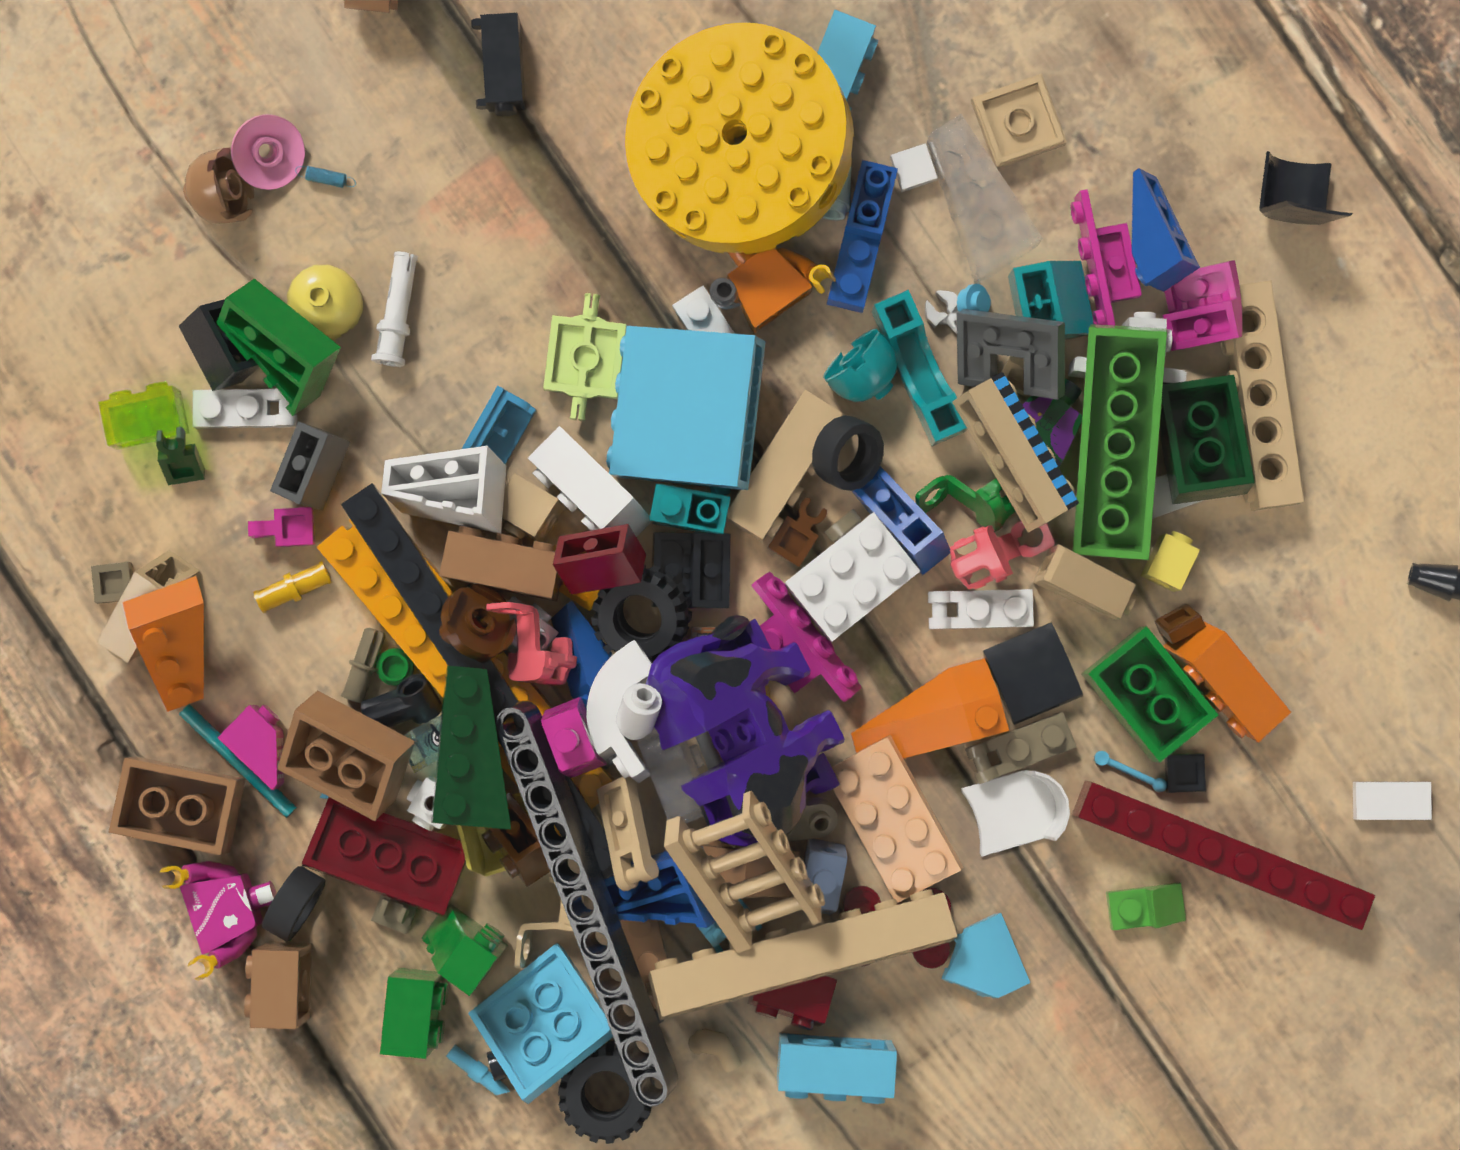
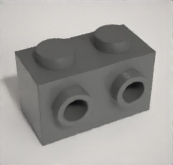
M298 421L270 491L297 504L323 511L350 441Z

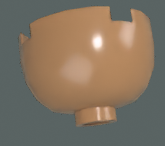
M220 148L205 152L189 165L183 188L184 197L201 218L214 224H226L245 221L251 215L253 208L247 210V197L250 199L254 198V187L245 182L235 170L231 158V148Z

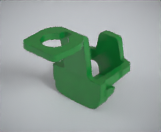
M940 476L918 491L915 496L916 504L927 513L939 505L949 494L976 513V521L981 526L987 527L992 525L995 533L1016 512L1007 495L1001 498L999 493L1003 489L997 478L975 492L954 476ZM940 488L931 500L925 502L931 492Z

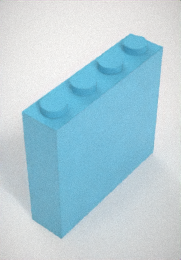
M627 326L626 335L622 337L620 342V355L623 358L622 368L615 382L618 402L617 409L613 411L611 416V428L614 431L613 444L609 447L606 458L607 466L610 468L609 474L624 479L748 490L766 341L755 335Z

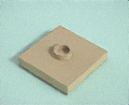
M1042 74L971 99L995 169L1065 146L1067 143Z

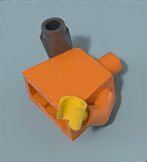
M774 248L753 254L727 252L738 267L731 271L727 278L716 279L711 284L709 293L712 301L721 309L727 310L740 306L751 330L755 334L811 294L812 285L809 282H812L818 293L822 294L825 292V289L820 284L821 281L829 278L835 282L836 278L828 266L817 265L806 256L786 248Z

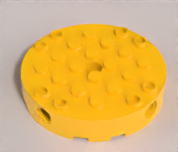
M730 23L711 27L687 37L667 51L649 70L638 87L629 110L625 133L626 158L632 180L640 196L647 206L675 234L705 250L723 254L724 252L753 254L777 248L776 245L794 236H801L827 213L840 194L848 177L852 163L851 153L854 128L850 107L841 87L828 65L811 46L789 32L776 27L757 23ZM746 135V138L741 143L734 145L735 137L738 138Z

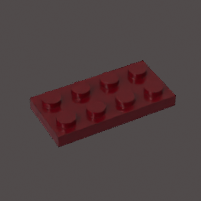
M328 797L301 864L303 867L445 917L466 860L461 840L433 830L429 831L419 825L383 813L374 821Z

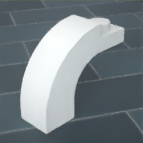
M633 640L613 654L598 672L589 692L586 718L589 735L598 755L606 760L616 753L617 756L612 761L624 778L631 776L632 779L640 783L649 777L651 773L629 739L620 733L616 723V716L625 690L633 684H645L652 664L641 646Z

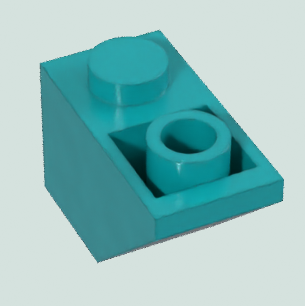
M656 483L649 521L655 525L682 530L724 534L731 497Z

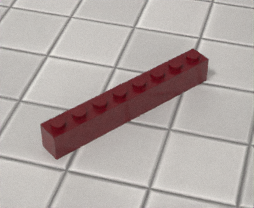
M1084 781L1072 815L1359 930H1363L1376 896L1090 781Z

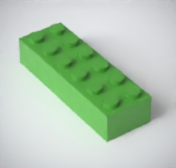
M1090 324L1077 485V500L1079 504L1076 505L1073 552L1079 555L1149 560L1167 329L1096 324Z

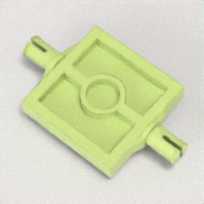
M585 293L583 315L574 317L552 315L543 386L544 391L565 393L573 397L569 419L577 420L578 406H580L579 421H585L587 399L596 397L618 399L615 382L622 368L623 358L620 355V342L622 337L626 335L627 327L626 324L607 322L597 317L601 296L593 294L592 308H590L591 293Z

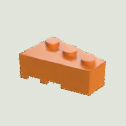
M1204 622L1206 627L1174 644L1168 641L1163 647L1182 668L1188 678L1202 689L1206 694L1204 697L1209 704L1218 712L1222 711L1229 720L1226 724L1241 739L1246 735L1259 743L1291 713L1225 631Z

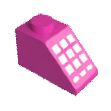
M264 704L261 707L258 705H248L223 731L218 739L271 790L279 789L284 784V773L277 769L284 748L283 729L276 724L280 719Z

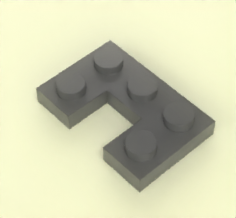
M969 309L957 312V374L959 385L976 387L996 376L998 354L1024 358L1025 395L1057 400L1065 395V322Z

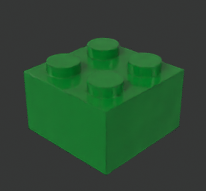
M398 968L388 976L380 1055L426 1059L434 1049L438 1048V1043H442L445 1021L439 1020V1010L441 1011L442 1005L447 1003L449 985L447 982H442L443 977L437 971Z

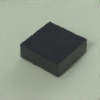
M1176 754L1166 757V792H1206L1204 754Z

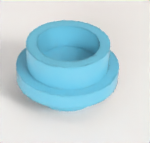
M970 284L958 294V311L969 309L989 312L991 299L987 290L981 284Z

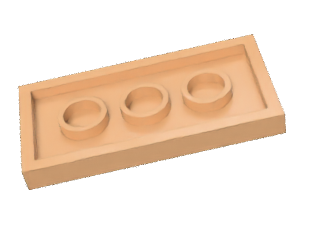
M891 735L831 766L840 783L833 790L893 899H896L897 903L962 870L963 865Z

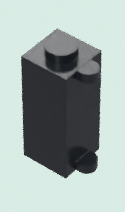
M518 13L480 15V18L472 19V29L481 30L485 98L476 100V108L480 110L488 109L489 112H495L497 116H513L517 114V110H526L521 23Z

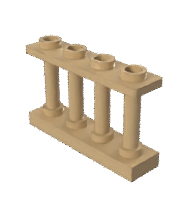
M752 791L743 794L742 814L696 831L693 828L689 829L681 815L666 821L664 848L737 953L751 949L752 931L759 924L802 909L813 925L821 922V907L825 905V899L820 886L811 882L807 876L803 860L800 857L794 856L790 850L786 834L783 830H777L772 822L767 805L764 802H759ZM748 828L758 841L716 858L711 855L708 856L702 848V845ZM768 856L776 868L733 885L730 882L726 883L720 874ZM786 883L794 895L752 911L747 908L744 909L738 899Z

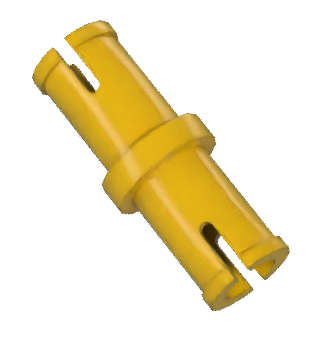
M320 561L318 564L294 575L289 572L283 575V580L258 591L256 590L253 593L260 610L264 614L268 610L293 599L295 602L303 599L302 595L326 584H331L332 580L323 561Z

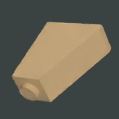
M1061 545L1048 549L1033 582L1114 620L1121 619L1122 614L1128 615L1137 598V595L1132 593L1136 584Z
M170 550L136 570L97 642L107 648L114 657L129 663L139 656L140 652L128 629L122 602L197 576L200 570Z

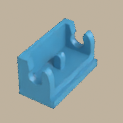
M497 385L462 449L488 446L506 465L536 409L530 406L531 404Z

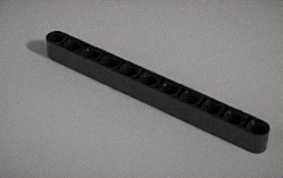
M519 701L498 714L495 723L497 733L634 1093L644 1105L657 1106L663 1103L677 1085L678 1073L567 780L565 775L558 769L541 723V712L532 702ZM514 713L519 714L524 720V729H520L515 725L513 720ZM527 750H532L537 755L538 766L533 765L529 761ZM541 786L550 790L552 802L543 798ZM555 822L564 827L566 838L557 834L554 827ZM568 859L574 860L578 864L580 874L574 873L570 869ZM582 895L591 899L594 906L593 910L588 909L583 904ZM595 932H600L606 937L607 946L598 942ZM609 968L618 971L622 981L613 979L609 973ZM623 1004L633 1009L635 1017L628 1016L624 1012ZM636 1041L646 1044L649 1053L642 1052L638 1048ZM650 1077L658 1079L663 1089L656 1088L651 1083Z

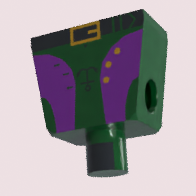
M1065 379V395L1058 400L1031 396L1022 404L1027 414L1034 419L1036 429L1045 445L1053 452L1058 467L1061 466L1083 416L1072 408L1075 401L1081 395L1082 390L1067 379Z

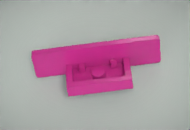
M1080 190L1074 197V202H1071L1070 210L1073 223L1079 224L1082 238L1078 239L1079 255L1082 261H1087L1089 274L1085 276L1086 290L1089 297L1094 296L1097 311H1093L1092 315L1093 324L1116 326L1111 303L1139 298L1142 295L1139 279L1135 273L1136 264L1132 256L1128 225L1123 223L1096 228L1088 190Z
M771 572L766 573L752 584V588L774 614L760 625L770 648L778 650L793 642L797 643L811 670L810 675L788 685L794 694L821 674L843 702H846L862 688L855 672L849 666L844 665L836 655L832 643L826 637L821 636L813 626L810 616L802 607H799L788 594L785 584Z

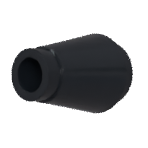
M1412 563L1407 585L1415 586L1447 601H1450L1451 598L1460 600V569H1458V565Z

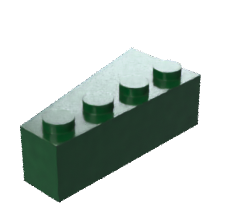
M447 666L431 823L511 830L487 669Z

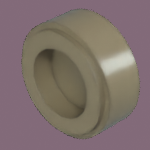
M852 509L824 533L832 542H836L861 522V518Z

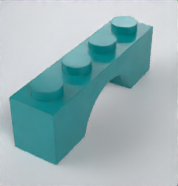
M909 289L874 304L871 313L880 333L888 339L896 352L897 371L931 447L966 432L968 429L952 401L957 399V396L949 387L938 367L926 336L924 323Z

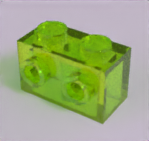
M158 382L145 386V392L132 394L131 390L117 391L109 394V400L98 402L107 446L119 450L155 442L157 430H162L166 438L176 437V427H182L186 434H190L181 390L172 385L168 386V382Z

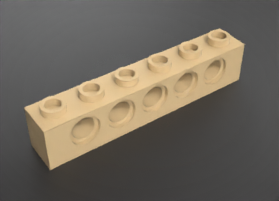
M1272 280L1240 284L1242 315L1249 316L1253 320L1254 331L1246 332L1242 329V337L1221 341L1223 355L1229 357L1230 371H1227L1226 376H1235L1255 482L1249 492L1243 495L1246 503H1250L1251 511L1293 506L1303 503L1304 497ZM1247 351L1254 352L1259 357L1260 365L1258 369H1252L1245 363L1244 356ZM1252 388H1258L1264 393L1265 403L1263 406L1255 405L1251 401L1250 391ZM1258 424L1265 425L1269 429L1271 437L1268 443H1263L1257 439L1255 429ZM1263 461H1269L1275 466L1276 475L1273 480L1266 479L1262 475L1261 464Z

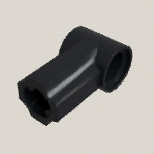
M414 674L401 681L396 690L362 701L361 711L362 714L387 727H392L411 719L416 724H424L434 720L441 713L442 703L428 679L423 674Z

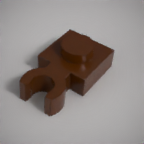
M808 497L799 506V519L795 521L787 516L768 546L769 550L798 568L819 537L810 529L812 526L820 524L827 515V509L823 508L817 517L808 516L806 507L811 501Z

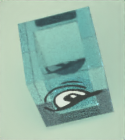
M441 715L404 735L415 741L409 760L414 774L437 762Z

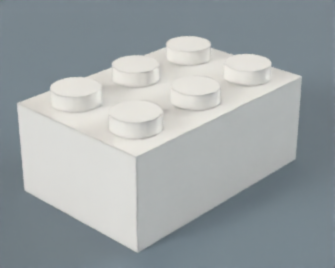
M873 512L784 584L823 635L832 642L918 574L920 570Z

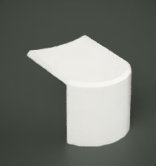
M1022 770L982 784L961 788V792L970 804L977 821L981 857L1044 838L1056 841L1066 829L1070 816L1069 800L1062 786L1049 775L1037 771Z

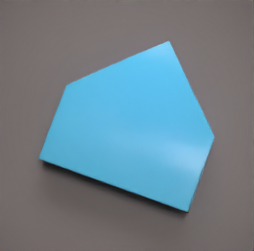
M996 913L964 928L962 934H957L958 937L954 939L956 945L949 966L944 969L941 978L951 984L955 983L976 992V995L991 998L1002 997L1030 983L1002 913Z

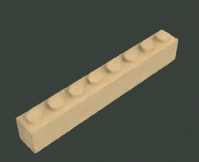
M932 889L910 895V902L897 905L896 899H891L875 904L876 911L861 914L860 909H854L839 914V921L825 924L824 918H821L820 923L814 925L809 921L802 924V931L789 934L787 928L775 930L765 934L767 940L753 943L751 949L739 953L729 943L730 950L716 954L714 948L700 950L692 953L693 960L678 963L677 958L655 963L656 970L650 971L648 978L660 1021L949 943L958 936L945 893L933 895Z

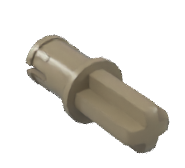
M373 628L364 629L355 658L349 661L352 667L341 697L359 703L365 701L373 672L378 671L375 666L385 639V633Z

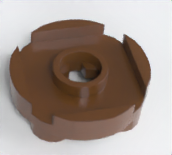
M473 584L470 588L462 587L456 590L447 598L441 611L442 625L439 632L442 639L452 644L461 654L481 663H486L511 645L516 634V623L514 618L510 620L509 614L486 610L487 604L506 602L497 591L485 585ZM475 616L481 618V625L485 629H480L474 624L473 618Z

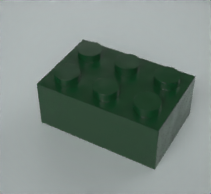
M1227 375L1163 384L1159 433L1172 505L1247 494L1255 482L1235 376Z

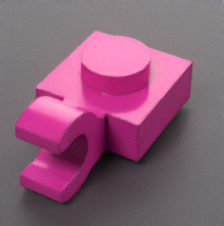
M313 508L274 509V520L248 521V537L266 538L275 536L276 547L315 545Z

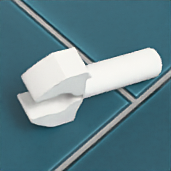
M938 290L935 295L946 304L948 314L937 312L927 300L925 303L926 321L933 328L938 324L948 325L957 334L958 296L954 292Z

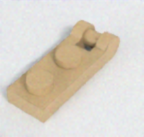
M622 776L596 789L617 886L622 891H629L637 887L639 881L648 882L657 878L659 868L656 861L651 857L635 780L630 776L627 778ZM630 858H633L634 867H631Z

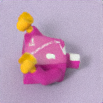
M213 861L188 864L182 868L166 866L160 870V873L168 871L174 873V882L162 887L164 889L180 887L202 955L189 961L188 967L196 962H201L205 967V972L194 978L195 980H203L212 974L214 968L219 969L241 957L257 937L256 927L263 922L260 908L270 905L277 894L271 881L252 887L247 873L239 874L234 866Z

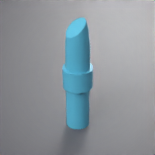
M454 1045L446 1055L448 1059L464 1070L469 1078L476 1083L479 1082L493 1094L500 1095L510 1092L509 1088L501 1080L494 1081L492 1073L488 1070L487 1066L479 1060L473 1059L457 1045Z

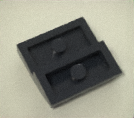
M654 532L652 566L661 567L660 572L666 574L668 571L674 574L673 581L677 585L682 582L686 588L683 594L685 597L690 596L691 605L688 608H729L731 533ZM651 600V607H657V605Z
M1052 622L983 650V656L995 679L999 694L1014 725L1083 697L1079 682Z

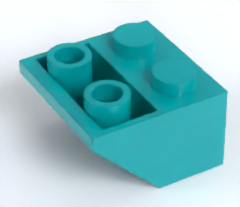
M1046 261L1016 267L1011 270L1008 280L1016 316L1065 322V340L1088 336L1089 326L1093 324V316L1081 261Z

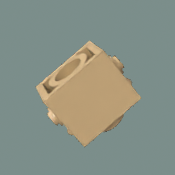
M514 473L504 491L502 522L505 525L503 529L512 536L519 538V540H522L524 535L534 541L543 542L551 528L556 526L558 517L565 507L558 498Z

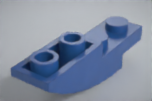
M862 160L834 272L836 281H832L826 305L863 313L898 168Z

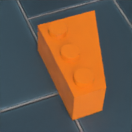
M197 576L122 602L128 629L167 712L204 699V602Z

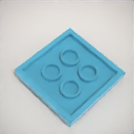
M558 943L554 944L468 1013L520 1098L527 1104L531 1103L613 1037L601 1004L564 948Z

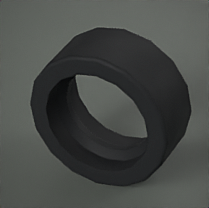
M844 415L834 418L823 427L816 438L812 450V464L816 474L823 481L841 490L853 491L864 487L879 470L884 456V442L881 433L873 425L856 417ZM857 434L858 449L855 458L848 467L839 472L838 457L846 441Z
M297 866L285 880L271 902L263 919L262 928L286 942L291 941L314 909L325 887L326 880L303 866Z

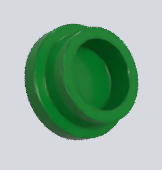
M388 649L377 660V674L384 683L397 686L401 681L413 674L414 663L402 649Z

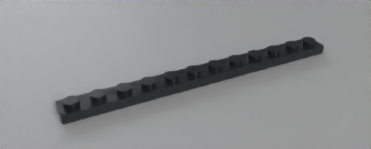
M371 483L343 502L341 506L447 665L487 669L496 723L498 714L519 702L518 698L492 659L486 663H481L461 654L452 644L442 639L439 632L442 625L441 611L449 595L375 484ZM514 713L513 720L515 725L520 729H524V720L519 714ZM497 733V739L502 746L499 735ZM527 750L529 761L533 765L538 766L537 755L532 750ZM565 776L603 878L606 879L613 874L605 829L572 779ZM541 786L543 798L552 802L550 790ZM555 822L554 825L561 836L566 838L564 827Z

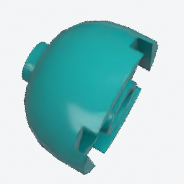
M872 329L855 339L851 343L854 348L844 357L841 352L828 366L823 375L828 386L835 393L853 402H864L872 397L879 400L887 395L894 386L891 380L897 371L896 352L883 334L877 329Z

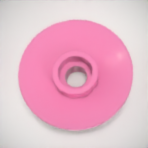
M258 115L247 120L237 130L231 145V158L235 170L248 184L260 189H278L290 183L300 172L302 167L298 166H303L305 147L301 134L288 120L276 115ZM268 144L270 147L269 154L261 157L259 154L260 146Z

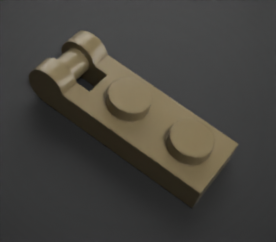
M1060 712L970 746L965 751L968 759H973L977 769V772L974 774L978 784H982L1076 748V744L1064 713ZM996 750L1001 763L991 766L987 753Z

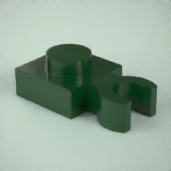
M176 427L175 439H168L164 436L162 430H157V461L168 486L205 480V467L196 445H186L185 430L182 427Z

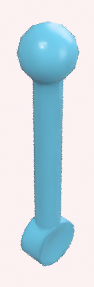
M1098 751L1094 755L1095 763L1100 766L1109 765L1152 785L1156 792L1161 793L1167 789V782L1163 778L1154 779L1111 759L1105 751Z

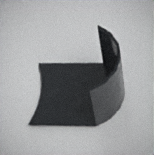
M1266 151L1259 210L1265 217L1288 223L1321 225L1349 217L1353 214L1326 210L1331 163L1307 164L1290 162L1272 156L1269 151Z

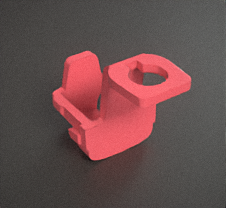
M1022 521L1017 522L1012 527L1010 533L1000 537L996 536L992 525L982 526L973 530L974 535L968 538L964 537L950 547V566L955 577L968 589L981 588L993 580L998 583L1007 579V576L1013 574L1008 563L1009 560L1020 555L1023 557H1033L1055 546L1056 541L1048 523L1039 527L1043 533V540L1036 547L1027 544L1020 545L1018 538L1023 536V531L1025 530ZM976 541L977 548L975 551L966 555L958 554L956 549ZM983 568L989 570L990 576L971 583L970 579L974 572Z
M513 602L487 604V611L516 615L518 651L516 653H508L509 678L513 681L544 685L564 684L568 679L570 670L577 665V657L573 656L571 638H555L552 642L551 651H540L539 613L536 608Z

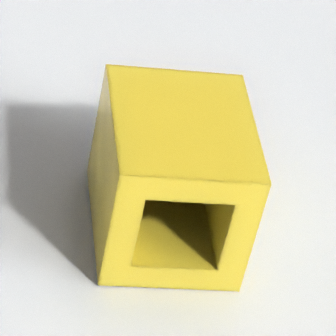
M1172 531L1171 535L1167 533L1160 535L1141 573V577L1173 592L1180 591L1200 549L1192 546L1193 540L1181 533Z

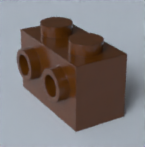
M508 793L506 798L511 830L484 827L486 832L481 836L493 854L497 851L502 854L503 858L500 861L509 876L513 879L518 875L525 886L528 887L548 874L550 869L531 819L514 797Z

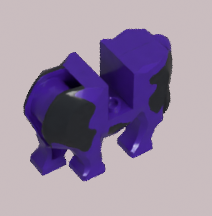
M740 615L726 618L710 635L677 643L654 660L650 666L645 683L655 688L662 698V705L654 728L659 733L662 751L702 733L709 732L713 745L718 750L723 762L681 785L683 792L693 798L700 806L708 826L742 814L743 794L752 791L759 802H764L767 805L772 822L777 830H783L787 834L798 823L806 808V793L808 791L817 795L840 785L829 761L822 752L844 743L845 738L832 712L829 710L808 718L803 723L796 725L792 731L788 729L782 712L766 696L765 686L769 681H777L787 686L810 675L811 670L797 643L793 642L778 650L771 649L757 620L749 621L748 618ZM749 828L718 839V841L724 844L746 847L758 842Z

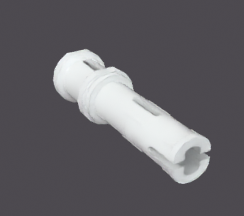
M394 252L385 315L376 328L380 333L377 351L375 354H372L371 358L375 363L393 367L405 365V359L402 358L405 337L410 335L409 325L406 324L416 262L418 261L417 255L411 254L409 257L407 252Z

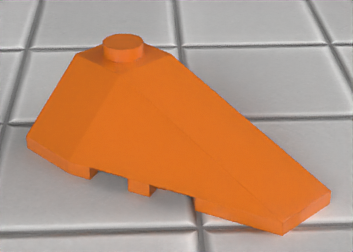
M983 658L946 669L853 731L851 736L857 753L891 735L904 759L1007 732L1009 727L999 692L987 662Z

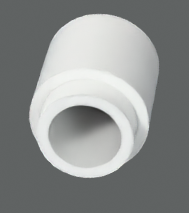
M639 683L633 684L625 690L616 716V723L620 733L626 738L639 740L652 732L662 705L661 695L655 688Z

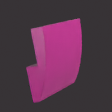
M1235 260L1201 267L1164 291L1169 313L1163 315V318L1167 319L1166 329L1172 330L1171 351L1242 337V303Z

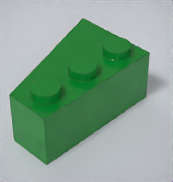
M255 278L225 298L217 320V325L247 361L253 358L267 375L263 379L270 389L276 386L289 402V405L285 408L292 416H295L321 396L341 347Z
M451 903L445 917L438 915L422 937L423 942L429 944L426 949L433 955L431 960L437 973L468 996L481 984L508 946L502 941L505 937L502 932L488 923L484 927Z

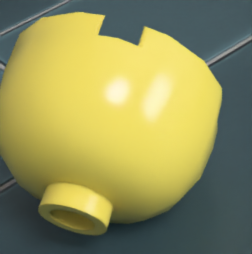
M313 265L302 270L292 280L287 292V305L331 340H334L358 324L363 311V296L356 281L346 271L332 265Z

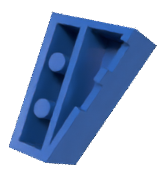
M667 851L651 855L659 868L657 878L648 882L639 881L638 886L629 891H622L617 886L614 873L604 879L619 920L646 922L648 919L662 920L665 921V924L670 925L684 922L694 923L696 927L708 928L716 922Z

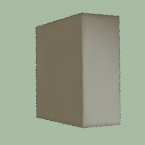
M131 562L91 566L94 602L97 604L119 602L133 576Z

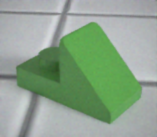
M1180 882L1106 892L1110 928L1113 931L1145 926L1161 928L1186 921Z

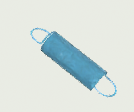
M312 166L307 167L304 177L308 181L341 188L344 187V184L346 186L345 179L347 181V175L344 173Z

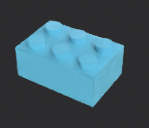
M779 1033L778 1091H785L786 1097L796 1099L808 1098V1093L824 1094L823 1099L830 1101H846V1097L849 1095L862 1096V1102L883 1104L885 1103V1098H894L897 1050L892 1040Z

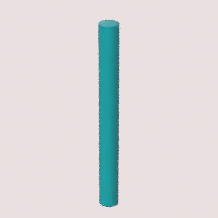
M190 704L180 712L179 715L286 818L297 809L279 789L271 790L218 739L221 734Z

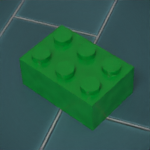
M1147 626L1137 628L1081 673L1151 762L1160 763L1219 716Z

